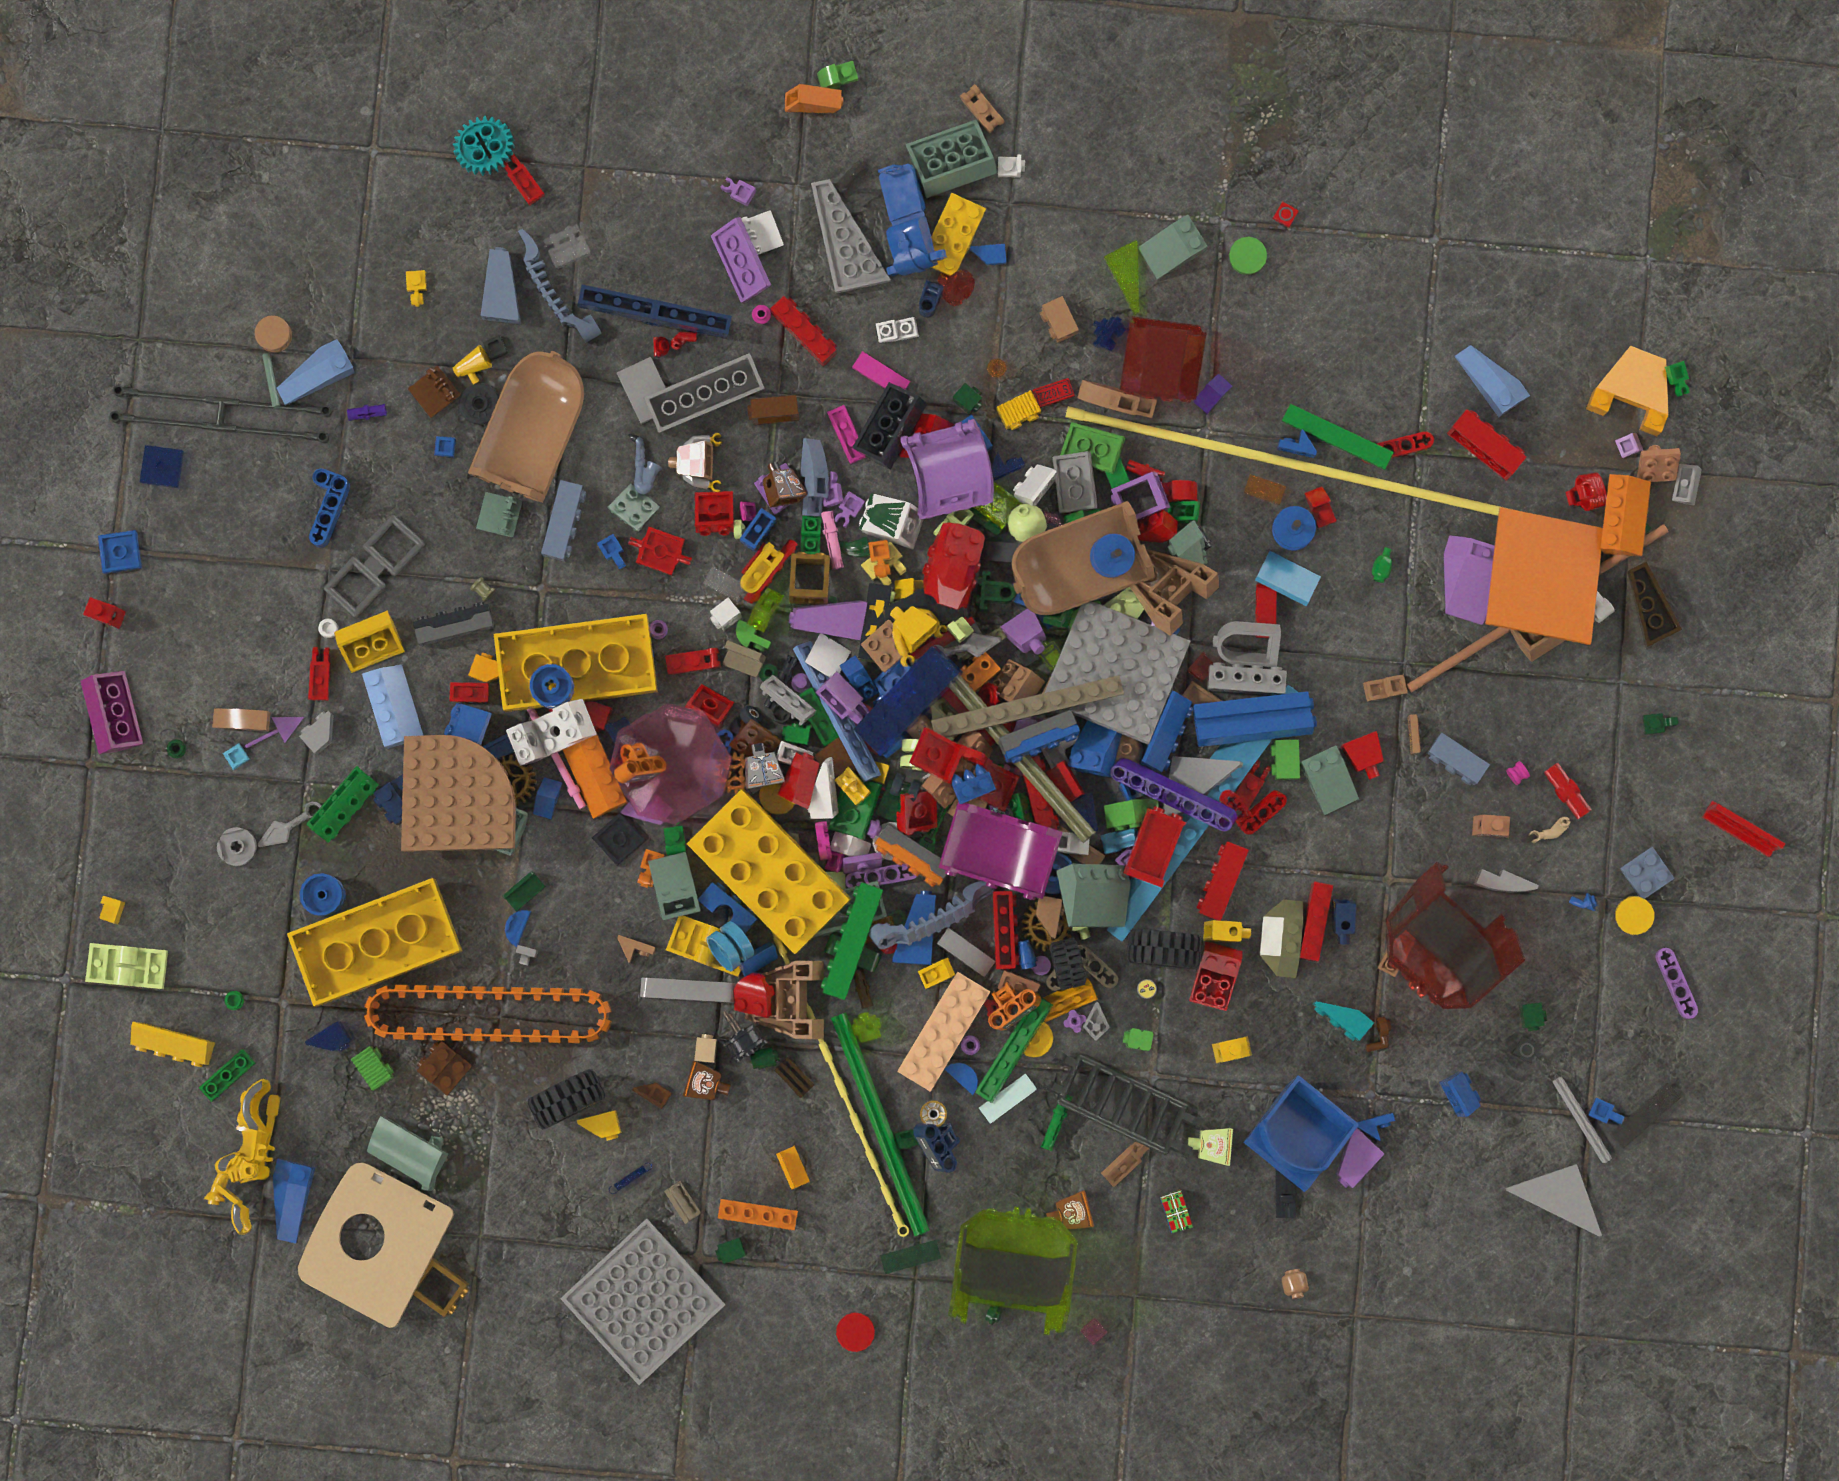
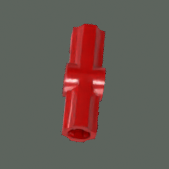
M1556 763L1544 772L1545 776L1554 786L1558 798L1563 803H1566L1576 819L1591 811L1590 806L1581 796L1579 787L1572 779H1569L1559 763Z

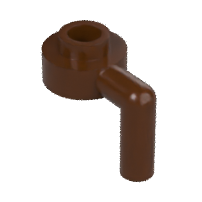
M1384 1016L1376 1018L1380 1042L1365 1045L1367 1052L1384 1049L1389 1046L1388 1035L1389 1031H1391V1024L1389 1019L1386 1020Z

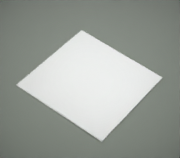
M820 633L805 663L830 677L836 671L840 673L841 668L839 665L847 660L851 651Z

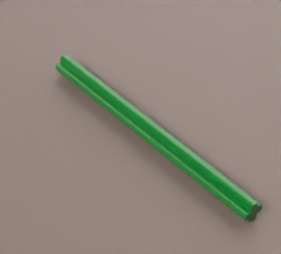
M847 1013L834 1016L831 1020L914 1236L928 1232L930 1229Z

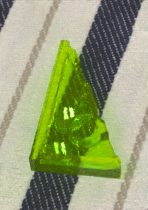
M1135 240L1104 256V260L1134 316L1139 313L1138 242Z

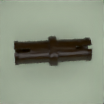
M856 970L853 978L856 986L855 992L858 993L861 1008L874 1006L864 970Z

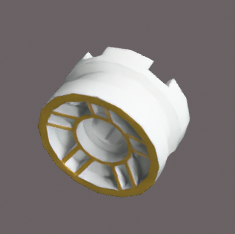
M938 1101L925 1103L920 1110L921 1121L934 1124L937 1127L941 1126L947 1118L946 1108ZM932 1110H935L937 1112V1116L935 1118H932L930 1116V1112Z

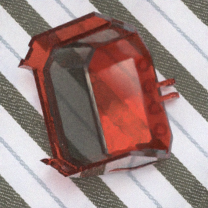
M1436 862L1416 880L1385 919L1388 963L1393 969H1398L1402 972V976L1409 982V988L1412 991L1417 989V995L1420 998L1427 994L1434 1005H1439L1443 1009L1472 1008L1525 961L1518 934L1512 927L1508 929L1504 923L1506 919L1502 913L1484 928L1444 893L1446 887L1442 874L1449 867L1445 864L1442 866L1441 863Z

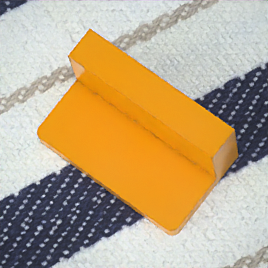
M795 1146L776 1154L791 1190L810 1182Z

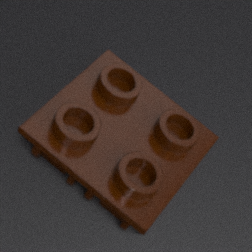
M438 366L434 369L432 367L429 368L425 376L408 388L430 418L461 396Z

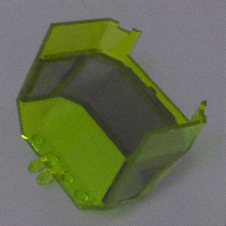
M1016 1206L1014 1207V1212L1007 1211L1006 1213L998 1212V1210L992 1208L981 1210L960 1226L948 1316L952 1318L958 1316L961 1318V1322L966 1324L969 1303L1046 1313L1043 1336L1050 1335L1052 1330H1055L1057 1333L1064 1332L1070 1313L1078 1241L1064 1224L1053 1217L1039 1218L1031 1214L1030 1208L1026 1209L1025 1215H1019L1020 1210Z

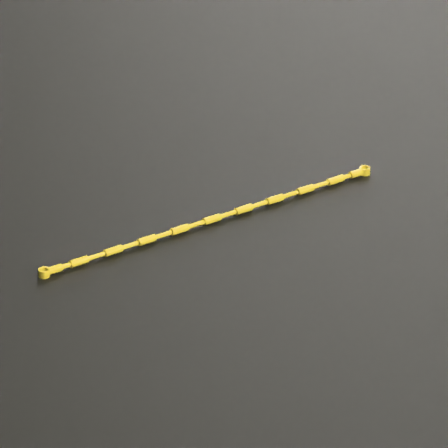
M772 932L773 940L780 956L783 957L786 965L790 964L783 942ZM807 1003V1019H816L811 1006ZM818 1039L819 1047L834 1075V1081L841 1098L844 1099L849 1110L854 1128L859 1133L865 1147L866 1156L881 1184L880 1188L885 1200L891 1207L892 1216L898 1227L897 1232L900 1236L904 1237L908 1235L909 1228L904 1224L900 1212L895 1207L894 1198L888 1185L885 1184L875 1154L869 1147L859 1117L853 1110L843 1080L837 1073L827 1043L823 1039ZM901 1227H905L907 1229V1232L905 1234H901L899 1232V1229Z

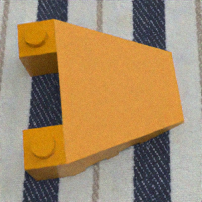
M1630 346L1594 389L1586 410L1604 416L1608 412L1613 398L1646 410L1639 430L1658 436L1662 433L1668 417L1666 359Z

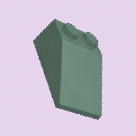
M1186 215L1146 241L1138 249L1158 280L1205 253L1208 246L1189 215Z
M1333 746L1300 762V767L1324 815L1359 799L1337 746Z

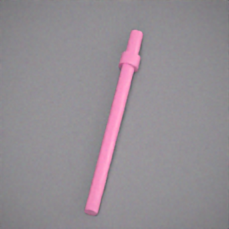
M527 709L532 721L539 718L535 709ZM559 753L552 754L551 757L568 787L567 791L570 797L573 796L579 809L586 807L580 795L581 791L578 785L574 784Z

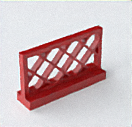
M1714 801L1710 802L1702 816L1704 820L1767 857H1770L1773 851L1783 849L1785 845L1784 842Z

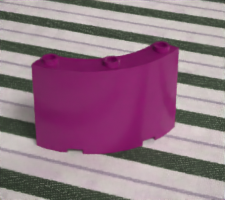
M958 801L938 868L946 870L945 874L956 877L958 873L987 882L986 886L994 889L1001 886L1024 893L1023 897L1034 900L1035 897L1043 899L1063 832L968 803L959 804Z

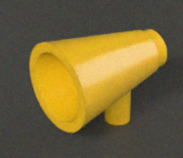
M478 345L453 367V371L457 377L468 375L472 384L479 382L475 372L492 368V363L484 348Z

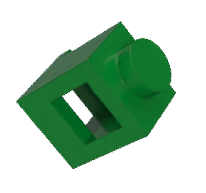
M792 723V726H783L782 737L785 738L786 743L808 746L811 726L807 725L806 729L803 728V725Z

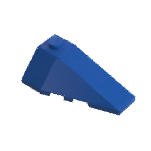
M277 1158L273 1174L277 1239L297 1243L316 1167Z

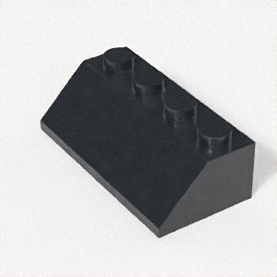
M889 382L852 449L891 470L903 449L901 437L910 436L927 403L920 396Z

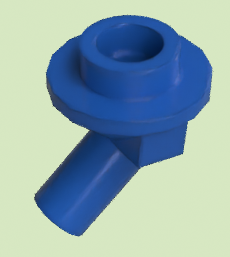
M1586 893L1583 901L1573 896L1569 901L1570 904L1579 908H1587L1592 911H1596L1595 907L1598 906L1595 896H1591L1589 893Z

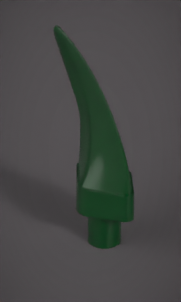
M866 536L853 542L838 541L840 550L844 554L864 557L870 555L868 543L879 540L869 541Z

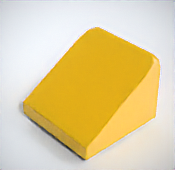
M875 762L881 775L870 781L885 784L890 765Z

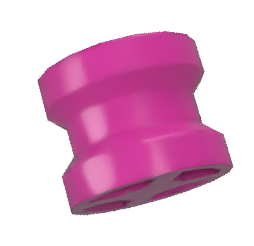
M1520 761L1515 764V767L1506 770L1515 785H1519L1522 779L1530 777L1528 770Z

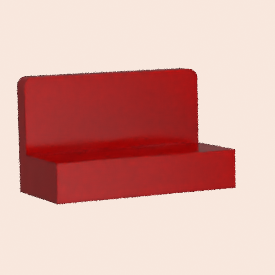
M1066 760L1058 763L1046 772L1049 779L1069 802L1085 794L1071 768L1068 767Z

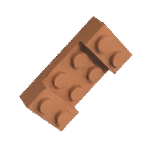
M977 731L965 733L957 742V744H962L984 753L988 758L993 751L992 747ZM960 758L954 774L962 778L965 769L971 770L973 764ZM930 775L922 785L944 809L955 799L956 794L952 784H948L933 775Z

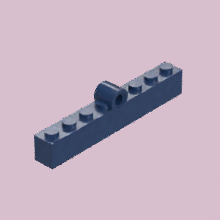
M581 285L577 305L578 308L640 320L642 323L650 326L659 327L664 325L721 338H727L732 318L730 315L587 285Z

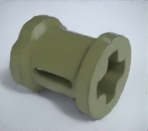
M482 577L477 579L470 588L471 591H475L482 597L483 602L489 600L496 591L495 588H490Z

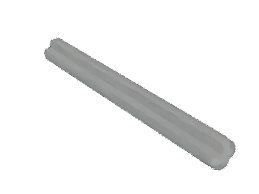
M1558 1077L1553 1081V1084L1602 1163L1610 1161L1612 1159L1611 1155L1563 1077Z

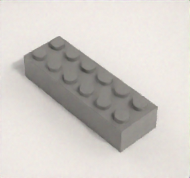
M749 353L644 397L659 433L765 388Z

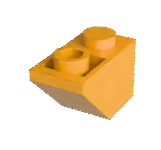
M482 653L481 656L476 654L468 676L485 683L499 679L497 661L492 660L493 656ZM503 664L504 674L511 671L512 666Z

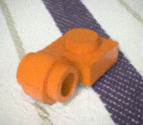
M888 540L869 542L871 562H878L877 565H874L875 577L884 578L887 575H891L889 563L885 564L884 562L890 560Z
M648 849L645 850L640 868L646 869L644 873L640 872L637 883L641 884L640 886L646 888L653 886L648 861L662 858L664 854Z

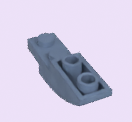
M803 438L800 477H805L804 489L808 495L803 498L802 515L821 517L823 498H828L826 457L820 440Z

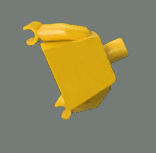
M911 606L903 612L899 607H895L890 613V616L895 619L892 631L894 643L900 656H903L901 664L904 667H908L906 663L907 658L910 663L915 661L913 656L908 655L909 652L913 653L932 634L938 638L943 637L940 629L942 632H947V627L940 625V621L930 610L917 609Z

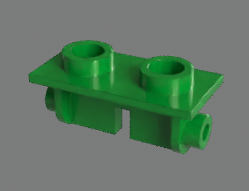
M1026 793L1013 794L1009 800L1013 817L1034 823L1032 813L1025 814L1024 811L1031 809Z

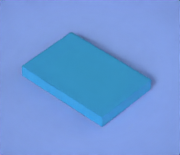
M1269 551L1255 581L1307 606L1321 576Z

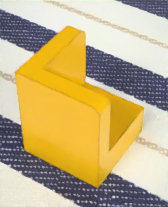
M103 896L101 903L104 905L100 919L118 924L125 902Z

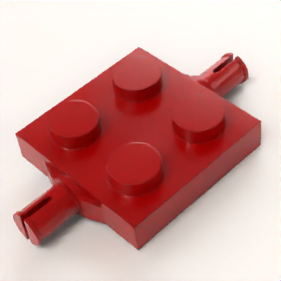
M648 527L647 533L642 540L633 537L629 540V545L639 547L637 564L672 576L679 562L689 566L692 562V558L682 555L685 539Z

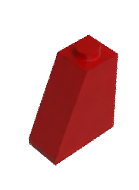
M806 752L803 755L795 754L784 778L785 782L782 783L777 795L806 809L809 808L819 763L813 760L814 756Z

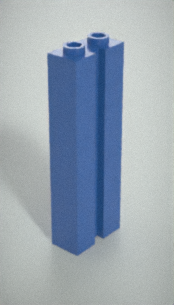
M1308 692L1194 704L1193 716L1198 747L1313 734L1314 727H1317L1316 716H1312L1311 710L1314 709L1313 698H1309Z

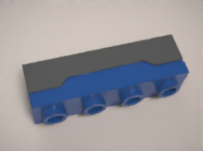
M1069 710L999 737L998 743L1006 762L1012 761V763H1017L1023 760V757L1026 755L1035 756L1041 753V750L1044 748L1053 749L1059 746V743L1062 741L1071 742L1075 740L1080 730L1072 711Z

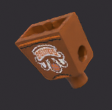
M1085 1190L1055 1202L1057 1211L1046 1213L1049 1225L1060 1222L1063 1230L1094 1227Z

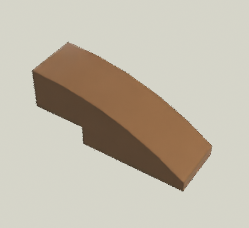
M214 709L212 728L269 732L271 713L261 710Z

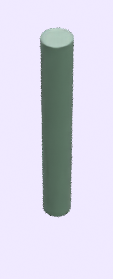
M266 353L262 356L272 407L276 409L280 407L271 357L269 353Z

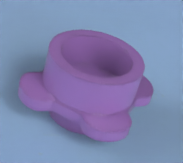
M1071 1010L1067 1020L1064 1021V1026L1070 1027L1074 1032L1078 1033L1081 1031L1082 1024L1086 1022V1017L1077 1014L1075 1010Z

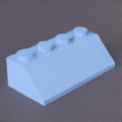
M403 666L383 667L363 673L362 676L384 747L389 749L404 744V736H424Z

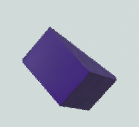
M1217 374L1193 402L1208 414L1232 388V385L1220 374Z

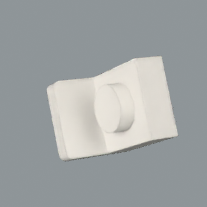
M1017 155V157H998V177L1020 178L1021 172H1025V160H1021V155Z

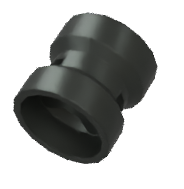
M779 704L773 707L772 716L777 723L785 724L791 719V713L787 712Z

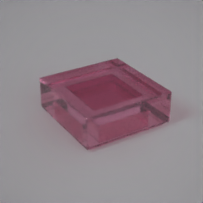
M1095 1318L1090 1320L1080 1330L1092 1345L1107 1333Z

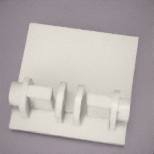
M771 210L751 218H741L757 255L784 245Z

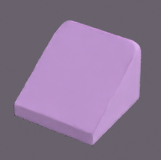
M1631 433L1615 440L1622 458L1643 451L1637 433Z

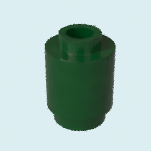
M772 1047L757 1050L750 1055L753 1069L758 1068L761 1070L776 1066V1061H779L777 1049L773 1050Z

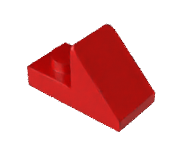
M1323 487L1304 493L1318 529L1336 522L1330 506L1331 500Z

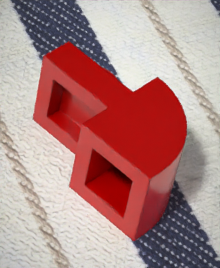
M1172 480V482L1161 483L1168 502L1197 501V482Z

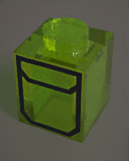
M1046 641L1043 643L1044 651L1038 655L1048 670L1052 672L1057 664L1061 650L1054 641L1051 643Z

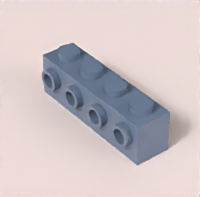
M560 480L541 552L542 556L564 562L566 557H570L572 551L570 542L571 539L575 538L577 528H574L576 521L580 520L582 511L579 509L580 503H584L586 497L583 485Z

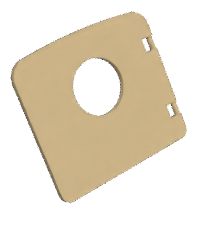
M356 1163L348 1169L321 1214L298 1265V1274L301 1280L311 1287L384 1326L393 1328L401 1320L453 1219L454 1211L449 1206L369 1164ZM374 1174L384 1178L381 1184L372 1180ZM426 1201L436 1205L433 1211L424 1207ZM358 1214H369L378 1219L383 1226L385 1234L384 1243L379 1253L371 1259L355 1260L349 1257L342 1248L340 1241L341 1231L344 1224L351 1217Z

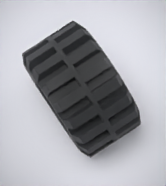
M1074 938L1051 943L1050 952L1059 987L1065 990L1085 985L1086 976L1077 941Z

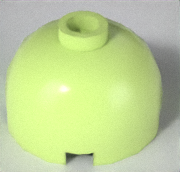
M1020 504L1011 511L1008 518L1010 534L1021 542L1045 532L1047 528L1043 512L1035 505Z

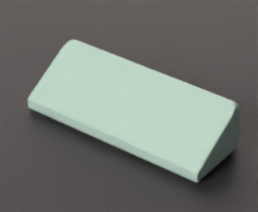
M1024 1074L998 1093L993 1103L987 1101L979 1109L991 1124L1037 1090V1088L1028 1076Z

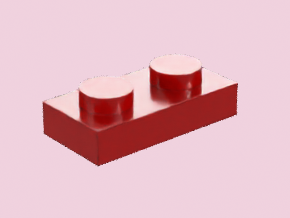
M450 682V702L489 703V683Z

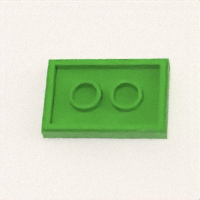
M1071 422L1060 455L1091 451L1092 468L1114 474L1126 438Z

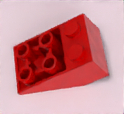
M1205 941L1200 966L1196 972L1189 1001L1227 1011L1242 962L1243 951Z

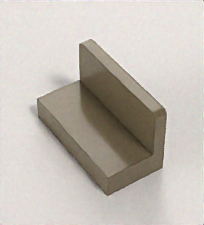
M727 640L725 648L728 652L723 665L757 678L766 657L762 653Z

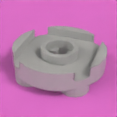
M238 827L226 830L217 843L219 857L227 864L233 866H243L249 863L255 857L257 850L254 836L249 831ZM237 841L238 844H242L239 852L232 850V846H235Z

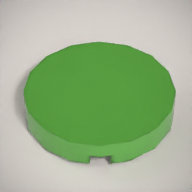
M1243 237L1235 241L1229 253V260L1233 269L1244 275H1252L1259 272L1267 259V252L1263 243L1253 237Z

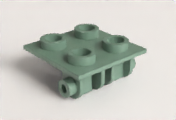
M630 483L607 508L611 510L612 514H616L621 521L623 520L625 524L631 526L634 531L640 532L646 521L660 506L645 494L638 493L635 490V486Z
M485 492L476 529L513 538L522 501L511 496L504 497Z

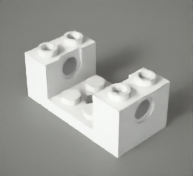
M583 699L566 702L553 708L552 712L533 721L520 723L506 730L520 766L537 762L597 735ZM555 726L560 729L559 736L554 734Z

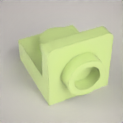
M963 617L959 618L956 622H951L947 626V629L959 643L974 632Z

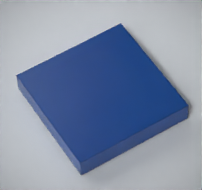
M136 530L98 535L103 574L142 568Z

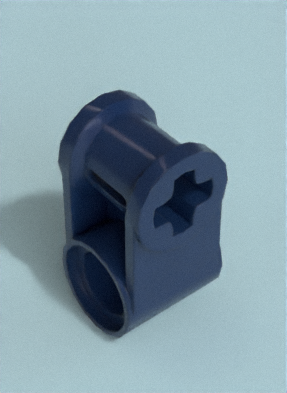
M928 278L926 279L919 301L918 310L921 316L928 318L934 315L945 284L939 285L930 282ZM928 303L932 306V309L924 310L922 306Z

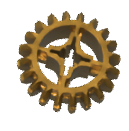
M509 755V761H507L506 757L502 756L503 762L501 764L506 770L507 776L509 777L510 775L512 778H516L512 781V787L515 795V804L519 806L518 799L525 803L526 799L523 796L526 795L531 798L532 795L528 793V790L535 791V788L530 786V784L537 783L535 779H531L536 773H529L533 768L531 765L525 767L526 765L520 766L517 757L514 761L513 755ZM509 766L520 767L524 774L514 775ZM526 780L523 790L517 794L518 783Z
M1030 906L1029 910L1032 913H1024L1029 919L1022 920V923L1027 924V927H1022V931L1028 930L1029 933L1025 934L1024 937L1028 938L1031 936L1032 939L1029 942L1032 944L1036 941V949L1041 944L1043 945L1042 951L1046 950V946H1049L1050 950L1051 943L1065 940L1063 939L1064 937L1071 938L1067 930L1073 931V929L1068 927L1065 914L1061 916L1062 920L1058 922L1064 926L1063 932L1059 938L1053 940L1043 927H1038L1042 926L1041 923L1032 925L1037 908L1034 909ZM1033 930L1044 931L1047 941L1036 937Z

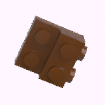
M441 1041L440 1044L436 1042L429 1051L432 1053L428 1058L423 1057L419 1061L417 1072L448 1096L473 1065L448 1044Z

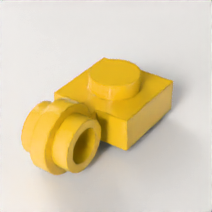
M425 270L406 271L407 291H415L414 294H411V305L420 307V305L424 304L423 293H419V291H427Z

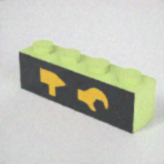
M869 583L866 601L867 608L858 655L859 661L875 663L861 646V643L884 624L883 608L889 606L890 603H894L895 592L892 591V586Z

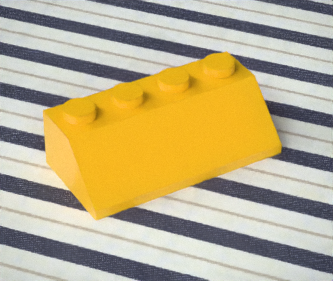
M132 1022L130 1045L136 1046L135 1050L147 1052V1049L154 1051V1055L165 1057L166 1054L173 1056L172 1060L184 1062V1059L192 1061L191 1065L202 1067L203 1064L209 1065L215 1042L142 1022Z

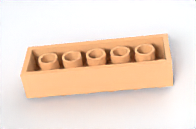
M957 972L897 1072L931 1092L990 991Z

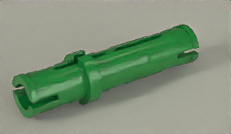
M1067 1094L1065 1099L1071 1102L1073 1097ZM1057 1104L1056 1108L1053 1109L1054 1114L1040 1146L1041 1148L1048 1151L1053 1150L1064 1118H1067V1108Z

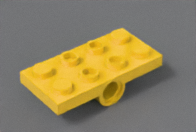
M951 193L931 236L934 250L944 249L947 258L937 261L938 265L931 268L955 278L964 256L972 244L986 208Z
M684 915L678 916L666 951L739 977L741 972L740 966L731 972L726 970L717 961L708 947L706 938L715 931L720 932V928Z

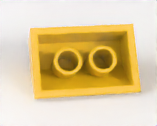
M388 611L334 632L337 645L351 673L405 652Z

